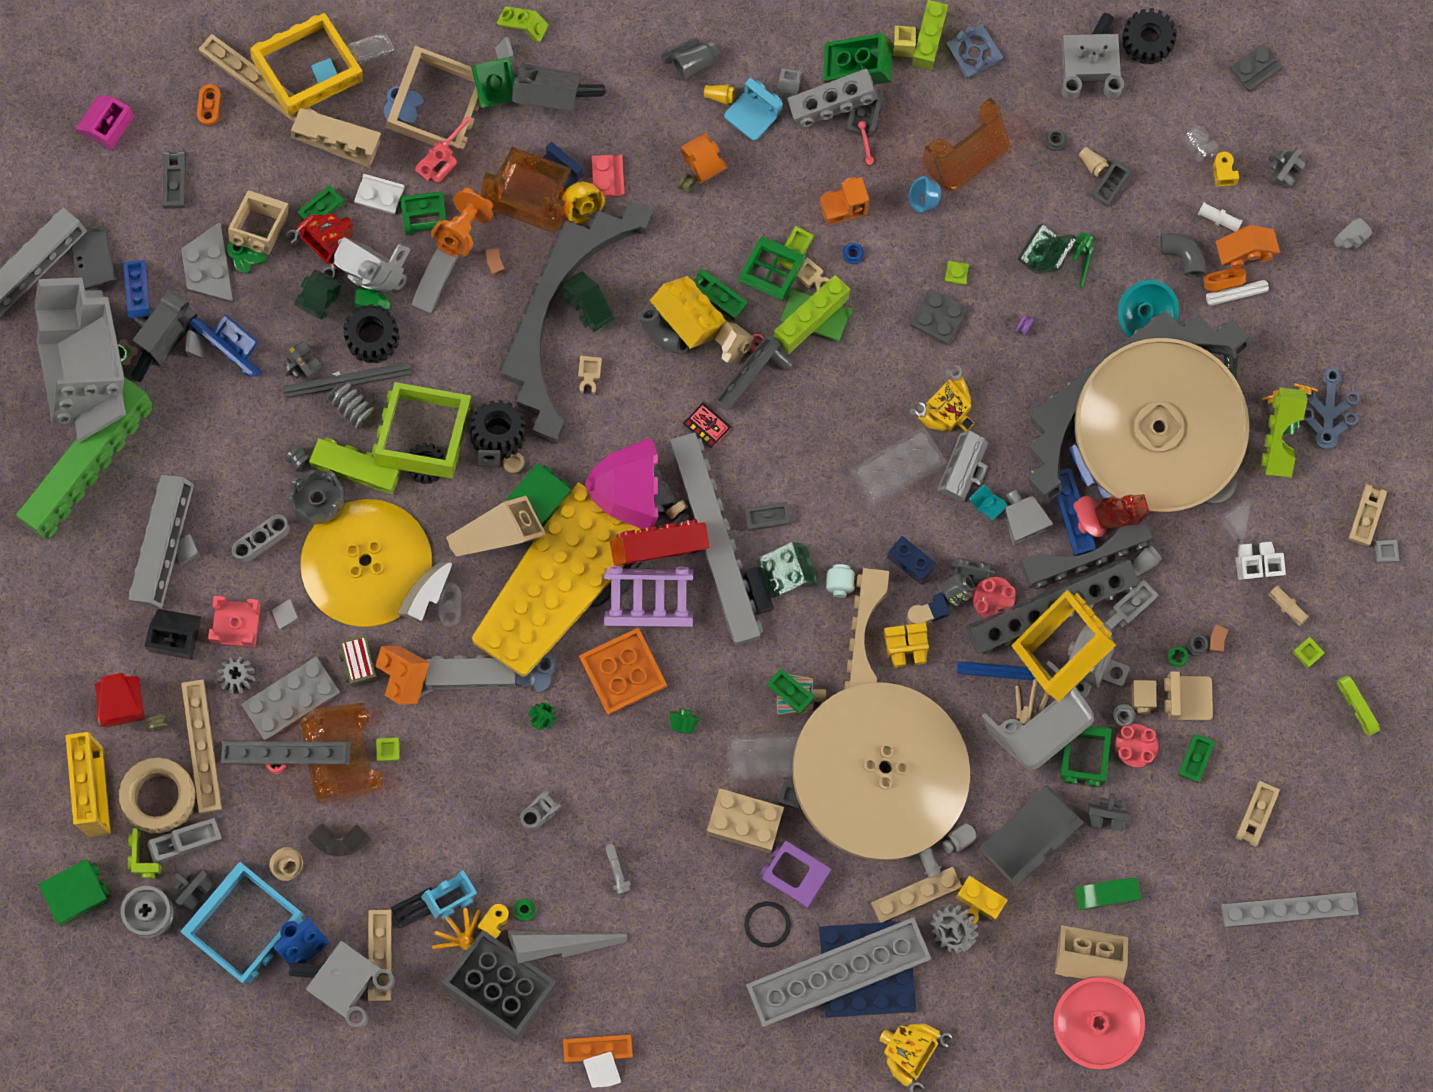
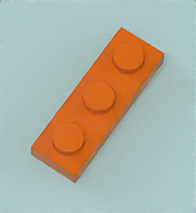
M631 1035L563 1039L564 1063L583 1062L585 1059L608 1052L612 1053L614 1060L633 1058Z

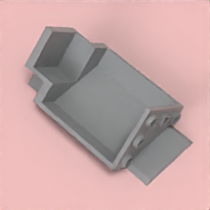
M82 278L38 279L35 300L38 322L37 345L52 424L74 422L77 442L80 443L126 415L122 395L124 375L108 297H103L102 290L85 291Z

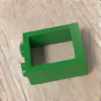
M1089 726L1077 736L1080 738L1103 740L1100 775L1068 771L1070 742L1062 750L1059 779H1065L1064 783L1078 784V781L1087 782L1086 785L1089 787H1100V784L1104 785L1107 777L1112 729Z

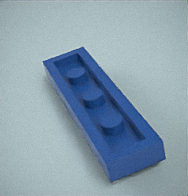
M145 260L123 262L128 317L142 318L151 315Z
M1071 468L1060 470V481L1063 491L1056 496L1073 554L1074 556L1090 553L1096 550L1092 535L1089 533L1083 534L1078 528L1079 520L1074 509V502L1080 499V495Z

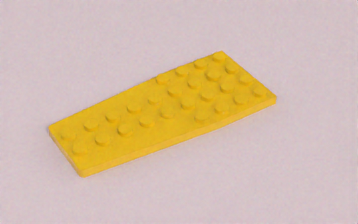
M579 482L545 524L543 529L546 535L534 540L472 636L474 645L522 677L527 676L611 582V579H604L605 569L614 566L610 540L615 539L616 534L624 531L635 530V533H637L636 531L643 530L609 516L592 501L589 491Z

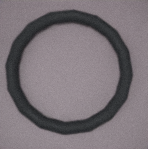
M768 901L757 903L750 908L744 922L746 935L751 942L766 948L778 946L788 936L791 925L789 915L785 909L775 902ZM764 906H771L780 910L786 921V928L782 937L771 943L758 941L753 937L749 929V919L752 913Z

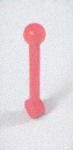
M860 121L858 126L862 131L867 156L865 162L871 165L874 163V159L870 155L865 130L867 124L865 121Z

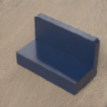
M553 142L546 146V154L536 164V167L564 191L584 175L583 167Z

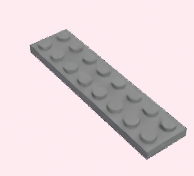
M913 917L748 983L746 987L761 1025L764 1028L931 960V957Z

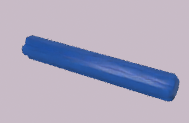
M963 661L957 663L958 674L1031 681L1036 679L1028 667Z

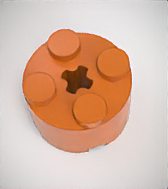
M706 133L699 135L680 147L687 166H690L694 173L697 172L694 177L697 178L700 184L727 169L724 160L717 155L720 152L717 144L714 141L711 142Z

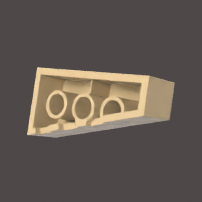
M300 108L292 126L290 137L370 168L380 144L381 133L318 114L311 109Z

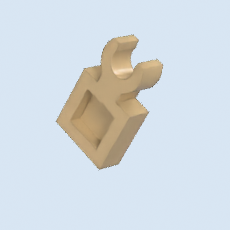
M808 257L805 259L796 277L808 288L815 285L816 291L821 288L822 284H826L830 280L826 277H821L824 271Z
M580 356L578 379H584L579 387L581 394L584 393L586 386H590L592 388V395H595L596 385L593 381H600L602 358Z

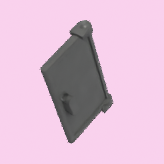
M105 226L97 227L95 231L85 233L71 247L77 278L83 279L84 290L105 284L109 286L117 283Z

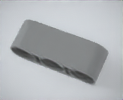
M280 514L274 515L237 540L232 546V553L235 559L242 564L248 563L286 537L290 531L286 518ZM277 523H284L282 530H274V526ZM258 536H266V540L263 543H256ZM240 549H248V553L246 555H238V551Z

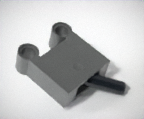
M521 64L518 77L514 79L512 101L519 104L543 106V113L549 115L548 118L550 120H554L558 109L573 112L578 97H603L606 94L604 84H580L582 74L537 67L531 64Z
M169 290L163 296L151 316L133 318V321L140 328L133 342L142 352L131 374L132 379L135 381H143L152 361L161 366L190 328L189 322L192 319H197L198 314L188 308L189 302L172 290Z

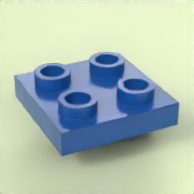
M307 917L299 925L295 921L284 923L280 929L282 939L273 947L290 966L291 963L306 964L317 953L323 951L330 942L313 921Z

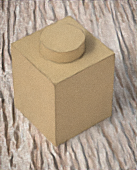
M1134 680L1132 682V708L1137 710L1138 714H1150L1157 707L1156 681Z

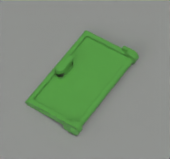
M792 288L781 322H784L811 295ZM841 306L813 333L840 341L853 309Z

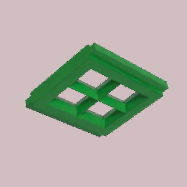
M761 236L744 265L738 281L783 301L803 266L806 255ZM762 250L776 255L772 265L757 260ZM780 257L794 263L789 273L775 268ZM755 263L769 269L764 280L750 274ZM773 271L786 277L782 287L768 282Z

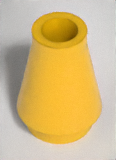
M731 84L706 85L704 88V98H709L725 105L733 104L735 101L736 87H731Z

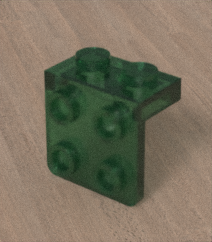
M1040 224L1035 229L1017 260L1036 274L1058 271L1063 266L1066 255L1074 248V242L1077 237L1074 234L1058 237L1046 226Z
M791 542L757 559L758 567L762 569L771 598H777L800 586L811 587L818 584L817 572L811 564L810 552L804 543Z

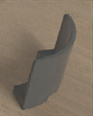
M1045 785L1000 830L982 844L979 849L1017 887L1054 853L1052 848L1056 850L1084 822L1049 786Z

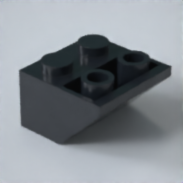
M158 609L149 625L145 648L152 653L192 660L202 617Z

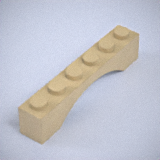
M863 568L862 575L858 574L856 587L860 588V595H855L854 608L858 609L857 617L852 619L851 630H855V638H850L849 651H853L852 660L848 659L846 672L850 673V681H845L844 690L860 684L877 683V677L866 657L864 634L870 615L886 597L889 571Z

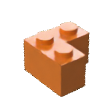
M850 177L841 183L840 191L835 192L831 190L820 196L819 203L828 226L867 215L870 200L862 177L857 179L856 177Z
M1248 225L1216 241L1221 264L1231 266V268L1241 267L1248 260L1268 262L1273 259V256L1280 253L1274 229Z
M399 645L381 646L375 667L390 675L384 696L399 705L418 704L430 663Z

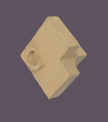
M725 322L715 338V341L722 346L723 355L721 359L727 363L738 365L744 354L750 349L754 337L736 323Z

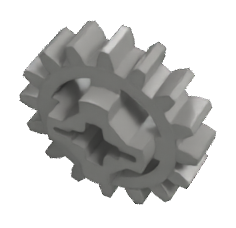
M949 904L947 907H941L933 914L934 920L930 922L935 927L931 930V933L937 935L934 940H940L942 942L940 947L947 946L948 952L955 949L957 954L962 950L964 952L967 951L976 942L974 938L978 936V933L974 931L978 924L972 923L974 916L968 917V910L961 911L960 905H957L955 908L952 904Z

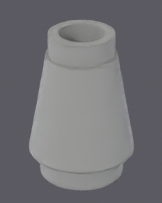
M1152 546L1148 549L1145 547L1133 561L1132 566L1136 576L1156 567L1162 560L1159 553Z

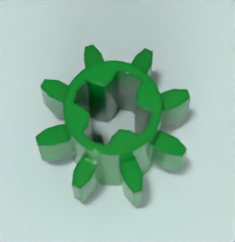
M545 702L536 703L528 713V716L532 717L530 720L531 725L538 730L549 729L557 719L553 715L555 712L554 708Z

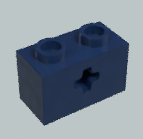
M903 536L894 544L887 555L891 562L920 585L936 566L935 561Z

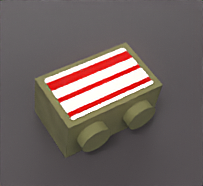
M366 635L340 641L341 648L338 649L340 661H345L346 669L343 670L346 683L350 682L352 687L378 681Z

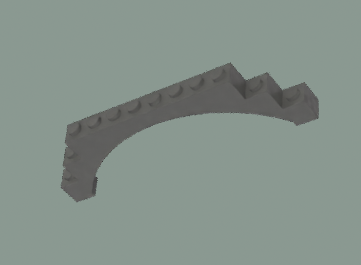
M629 201L628 206L623 207L620 219L598 211L595 217H591L588 224L589 229L566 221L563 227H559L556 235L557 243L555 246L552 245L549 250L548 257L550 259L548 264L542 266L540 272L542 278L533 287V299L531 302H527L524 309V314L526 315L523 321L518 322L515 333H517L515 340H511L507 349V352H509L508 357L502 360L499 367L502 379L523 386L518 388L515 395L517 407L538 414V416H534L530 428H533L534 436L558 444L565 428V420L559 418L546 391L540 360L543 330L549 310L556 296L568 278L595 253L626 237L639 233L646 235L654 217L653 209Z
M1166 311L1155 315L1150 320V323L1138 328L1133 336L1121 341L1111 353L1104 354L1094 366L1087 367L1081 376L1070 380L1064 389L1053 393L1047 402L1043 405H1038L1032 410L1030 414L1031 422L1042 436L1035 437L1029 445L1031 455L1041 465V467L1033 469L1028 476L1030 486L1046 504L1063 491L1060 481L1062 457L1067 440L1075 425V413L1080 393L1094 369L1113 352L1133 342L1145 339L1171 338L1192 343L1210 353L1230 355L1235 359L1250 347V337L1233 319L1228 323L1222 324L1217 329V332H1215L1199 315L1194 319H1189L1183 327Z

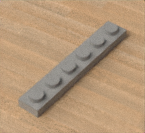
M1356 892L1221 905L1224 928L1359 915Z

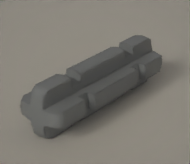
M697 38L690 39L689 43L684 42L671 48V51L666 50L662 52L661 59L664 64L672 62L671 56L673 54L695 48L700 45V42Z

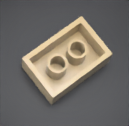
M719 788L707 828V835L771 854L784 807Z

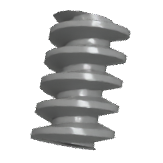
M350 383L346 385L340 384L329 393L327 399L332 401L334 407H338L340 413H344L346 419H350L351 425H356V430H359L369 422L375 409L373 407L368 410L366 409L369 404L368 401L360 403L363 398L362 395L354 397L357 393L356 389L348 391L351 387Z

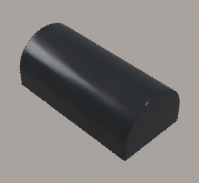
M761 567L747 569L743 577L749 585V595L756 607L755 614L760 615L772 611L774 606Z

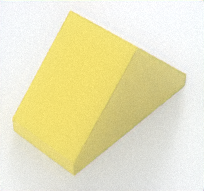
M895 25L893 56L913 57L916 45V27Z

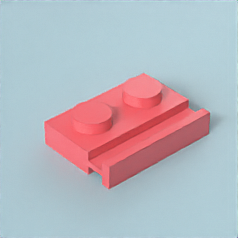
M622 154L619 156H592L593 185L601 191L604 197H625Z

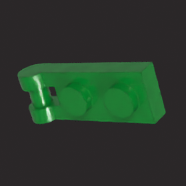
M703 269L699 270L696 279L693 280L697 288L709 298L710 303L734 321L748 305L745 299ZM704 281L708 283L705 288L701 286Z

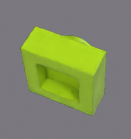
M948 261L944 283L966 286L969 264Z
M1309 637L1292 653L1308 669L1325 652Z
M399 738L376 739L377 762L400 761Z

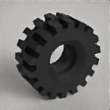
M1150 8L1149 12H1146V9H1141L1140 14L1136 11L1133 13L1132 18L1129 17L1124 27L1122 40L1123 48H1127L1126 53L1128 55H1133V60L1136 61L1138 58L1141 59L1140 63L1142 64L1145 61L1153 64L1155 60L1159 63L1163 58L1166 59L1169 56L1176 41L1177 29H1174V21L1169 22L1170 16L1168 14L1164 17L1162 16L1163 11L1159 10L1158 13H1155L1154 8ZM1147 29L1153 30L1157 33L1158 38L1155 42H1147L1142 38L1141 33Z

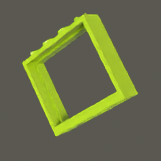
M394 382L393 390H389L387 395L388 408L384 407L383 426L379 425L378 444L374 443L372 449L376 465L453 479L470 415L471 396ZM399 398L459 409L446 460L385 450Z

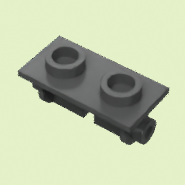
M957 558V561L952 560V566H955V569H950L949 577L957 573L968 576L972 574L974 575L973 582L979 584L986 578L994 577L990 573L995 574V568H991L992 564L979 562L978 565L970 564L968 559Z

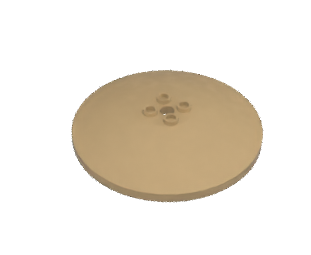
M1152 338L1133 342L1120 348L1094 369L1083 386L1078 399L1075 413V436L1084 465L1104 491L1118 501L1136 509L1150 512H1175L1207 501L1229 483L1237 472L1246 452L1249 438V415L1245 397L1238 382L1218 358L1203 348L1186 341L1171 338ZM1160 421L1163 423L1164 431L1162 433L1154 431V422Z
M876 682L860 684L842 690L827 699L805 723L798 737L793 755L792 772L794 788L801 809L808 821L832 845L844 852L864 859L878 861L898 860L911 857L928 849L942 839L956 823L964 808L969 791V757L963 738L955 723L930 698L911 688L897 684ZM881 762H886L890 765V773L885 774L880 771L879 765Z

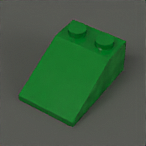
M883 33L826 42L823 81L829 83L867 69L874 85L891 82L893 43Z

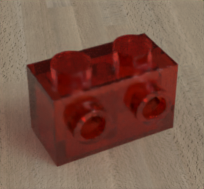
M1130 494L1120 499L1107 497L1095 508L1101 529L1139 525L1150 515L1144 494Z

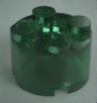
M315 269L310 277L306 276L301 284L303 291L297 296L294 305L308 314L324 320L329 314L326 309L333 302H336L342 289L341 282Z

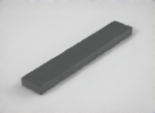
M222 741L221 764L349 765L351 743Z

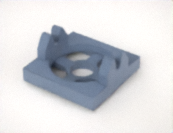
M983 24L975 28L969 26L965 32L961 30L956 35V38L946 43L947 49L966 79L1003 61L1002 54ZM970 38H980L986 43L979 46L973 44ZM964 42L967 50L965 54L960 56L959 47ZM970 48H978L980 56L977 58L970 57L968 54ZM990 48V56H987L985 61H983V51ZM970 59L976 61L977 64L971 66L966 64L965 61Z

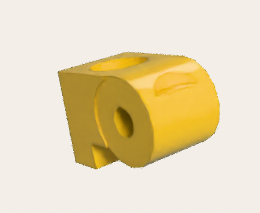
M1228 152L1218 153L1214 160L1213 170L1216 187L1237 185L1239 181V172L1232 171L1234 158Z
M502 904L493 905L477 926L480 931L484 930L498 940L502 935L498 928L505 925L509 919L508 909Z

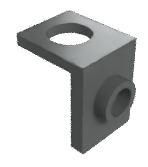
M478 450V466L500 467V450ZM488 455L494 456L493 459H488Z

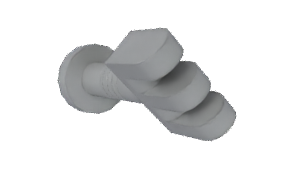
M608 844L606 846V853L617 884L612 886L613 890H616L617 894L630 891V881L625 882L615 847L612 844Z

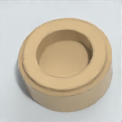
M520 453L516 455L511 454V458L508 459L504 457V469L510 474L520 473L525 467L524 457Z
M682 500L667 510L666 514L670 519H674L682 511H685L688 506Z

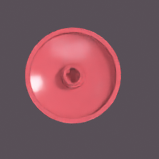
M1091 977L1076 982L1062 994L1055 1007L1053 1029L1060 1048L1074 1062L1092 1069H1108L1124 1063L1137 1051L1144 1036L1145 1016L1138 998L1124 984L1110 978Z

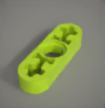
M1346 675L1337 680L1338 687L1348 704L1352 705L1356 711L1354 714L1365 733L1371 736L1379 732V724L1352 678Z

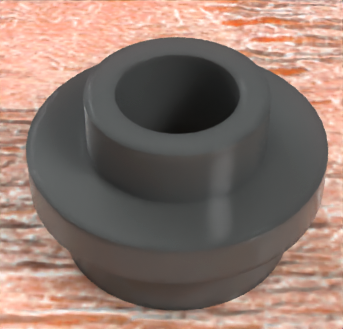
M1051 130L1045 137V144L1051 150H1061L1066 144V136L1060 130ZM1052 138H1058L1060 142L1057 144L1053 143Z
M1192 635L1187 642V649L1194 656H1202L1209 649V641L1204 635ZM1200 642L1202 644V648L1196 649L1194 647V643Z

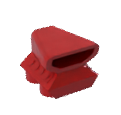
M124 673L102 676L101 682L94 684L98 705L96 721H100L101 727H111L145 719L138 676H125Z

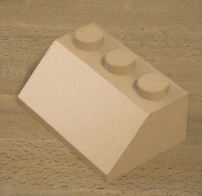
M1061 925L1055 974L1080 979L1104 977L1123 984L1128 965V937Z

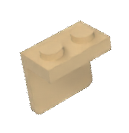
M1170 672L1167 678L1164 679V691H1167L1168 699L1165 700V713H1168V720L1210 721L1213 718L1212 679L1207 676H1180V672Z

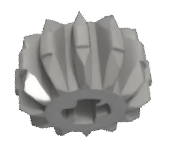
M230 657V664L223 661L222 665L225 669H218L217 671L222 675L218 678V682L223 683L222 688L224 690L229 688L231 694L235 693L236 688L242 694V687L245 686L247 689H250L251 686L248 681H255V678L251 676L255 673V669L249 668L251 665L249 660L243 663V658L238 657L237 662H235L234 658ZM235 671H239L241 674L240 677L237 676V679L232 677L233 672L236 674Z

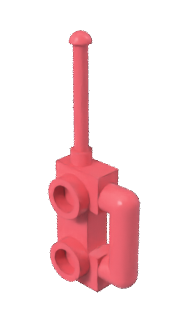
M465 117L466 119L447 140L435 142V146L428 150L429 153L416 165L415 171L427 181L431 178L436 183H439L457 164V160L452 156L453 151L448 147L449 143L468 122H471L470 117ZM440 161H446V164L436 172L434 167Z

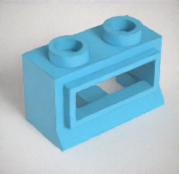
M463 870L455 878L440 883L437 888L425 891L421 898L425 901L435 919L440 916L442 919H446L455 913L453 909L461 906L463 909L474 902L472 898H474L477 892ZM460 887L465 896L440 910L435 900Z

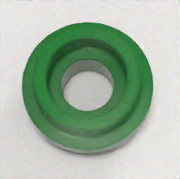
M520 899L515 903L513 912L518 920L529 921L535 916L536 907L531 900ZM522 906L529 908L526 914L520 912Z

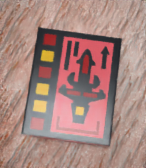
M703 402L682 423L692 433L695 432L696 436L701 438L711 449L731 429V426Z

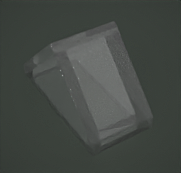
M1246 499L1224 513L1219 519L1237 545H1242L1245 541L1252 499Z

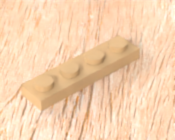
M951 867L935 876L923 879L873 901L871 905L879 923H883L962 888V885L954 868Z
M369 910L368 960L380 969H387L391 973L392 910ZM382 975L378 980L380 986H386L390 982L388 975ZM372 980L368 985V1001H392V989L382 992L378 990Z

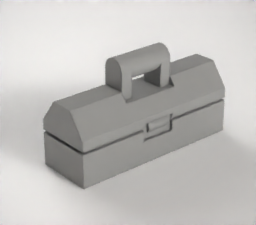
M970 430L960 433L938 486V492L962 502L965 501L972 484L981 486L988 469L987 465L981 463L988 442L983 437ZM978 468L975 478L972 477L975 469Z

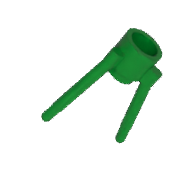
M1080 232L1077 239L1073 238L1071 244L1052 265V268L1055 269L1073 248L1075 253L1072 261H1075L1079 254L1085 255L1087 253L1080 278V288L1084 285L1090 258L1094 251V247H1092L1095 241L1094 238L1085 232Z

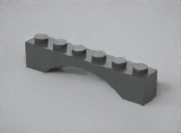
M1142 514L1123 521L1109 541L1090 553L1079 556L1060 557L1041 552L1022 559L1019 565L1028 587L1032 588L1035 586L1036 589L1047 586V582L1055 579L1058 582L1068 577L1067 574L1074 571L1076 574L1087 571L1090 565H1104L1109 562L1108 559L1116 556L1117 559L1125 557L1129 554L1128 551L1136 548L1137 551H1141L1145 547H1149L1148 543L1151 542L1153 537Z

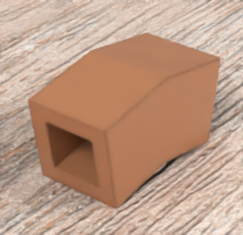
M499 248L487 249V265L492 276L495 277L504 273L505 268L500 260Z
M1217 624L1214 626L1209 638V653L1222 654L1224 652V641L1229 631L1228 629Z

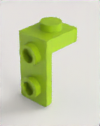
M507 6L504 7L497 21V24L501 27L523 30L533 41L539 43L549 26L536 11Z
M133 828V832L129 834L128 840L129 847H132V856H128V869L131 870L133 875H142V879H155V875H161L162 866L159 863H139L141 831L138 828Z

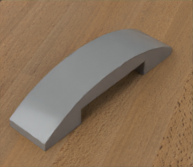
M437 248L421 279L411 304L412 306L430 314L432 313L440 297V292L457 258L461 254L454 257Z

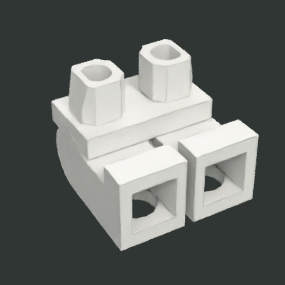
M1272 542L1259 543L1260 555H1253L1252 544L1238 546V557L1235 559L1239 580L1286 575L1284 553H1274Z

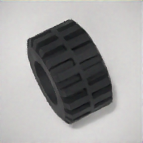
M369 304V308H365L362 305L360 306L361 310L357 311L354 309L352 311L353 316L348 315L346 318L347 323H344L343 327L345 331L343 332L350 353L353 356L356 355V358L360 361L364 359L365 363H370V360H374V363H379L378 359L380 358L383 361L387 360V355L390 354L392 356L394 354V348L397 349L399 345L398 340H400L399 329L394 316H391L389 310L386 309L384 311L380 305L377 308H374V304ZM368 325H378L384 329L382 337L371 343L362 341L359 338V334Z
M493 400L489 401L488 405L486 403L482 404L481 409L477 408L475 410V415L471 417V443L474 444L476 451L500 450V460H502V457L506 459L511 458V454L516 455L518 449L522 448L525 440V420L523 414L519 413L518 407L515 406L513 408L510 402L504 404L502 400H499V403H495ZM500 425L506 427L509 431L501 435H495L488 432L487 429ZM488 455V459H493L494 456Z

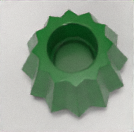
M680 708L679 712L671 711L669 713L671 730L680 733L692 734L700 720V717L692 715V711Z

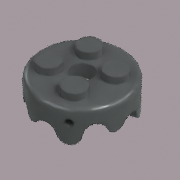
M311 470L303 478H293L289 502L294 514L300 520L309 524H323L334 519L341 512L345 502V494L342 485L332 471L319 472ZM315 496L323 497V500L319 503L312 502Z

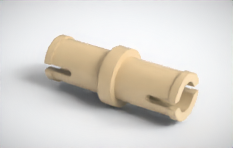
M1279 585L1268 594L1282 608L1281 611L1283 613L1286 612L1298 626H1301L1309 618L1296 604V600L1294 598L1291 599Z

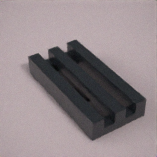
M431 887L391 907L400 928L431 913L428 908L402 921V917L427 905L425 901L400 913L397 911L420 899L425 891L432 890ZM435 900V902L437 903L438 907L441 908V906H440L438 900Z

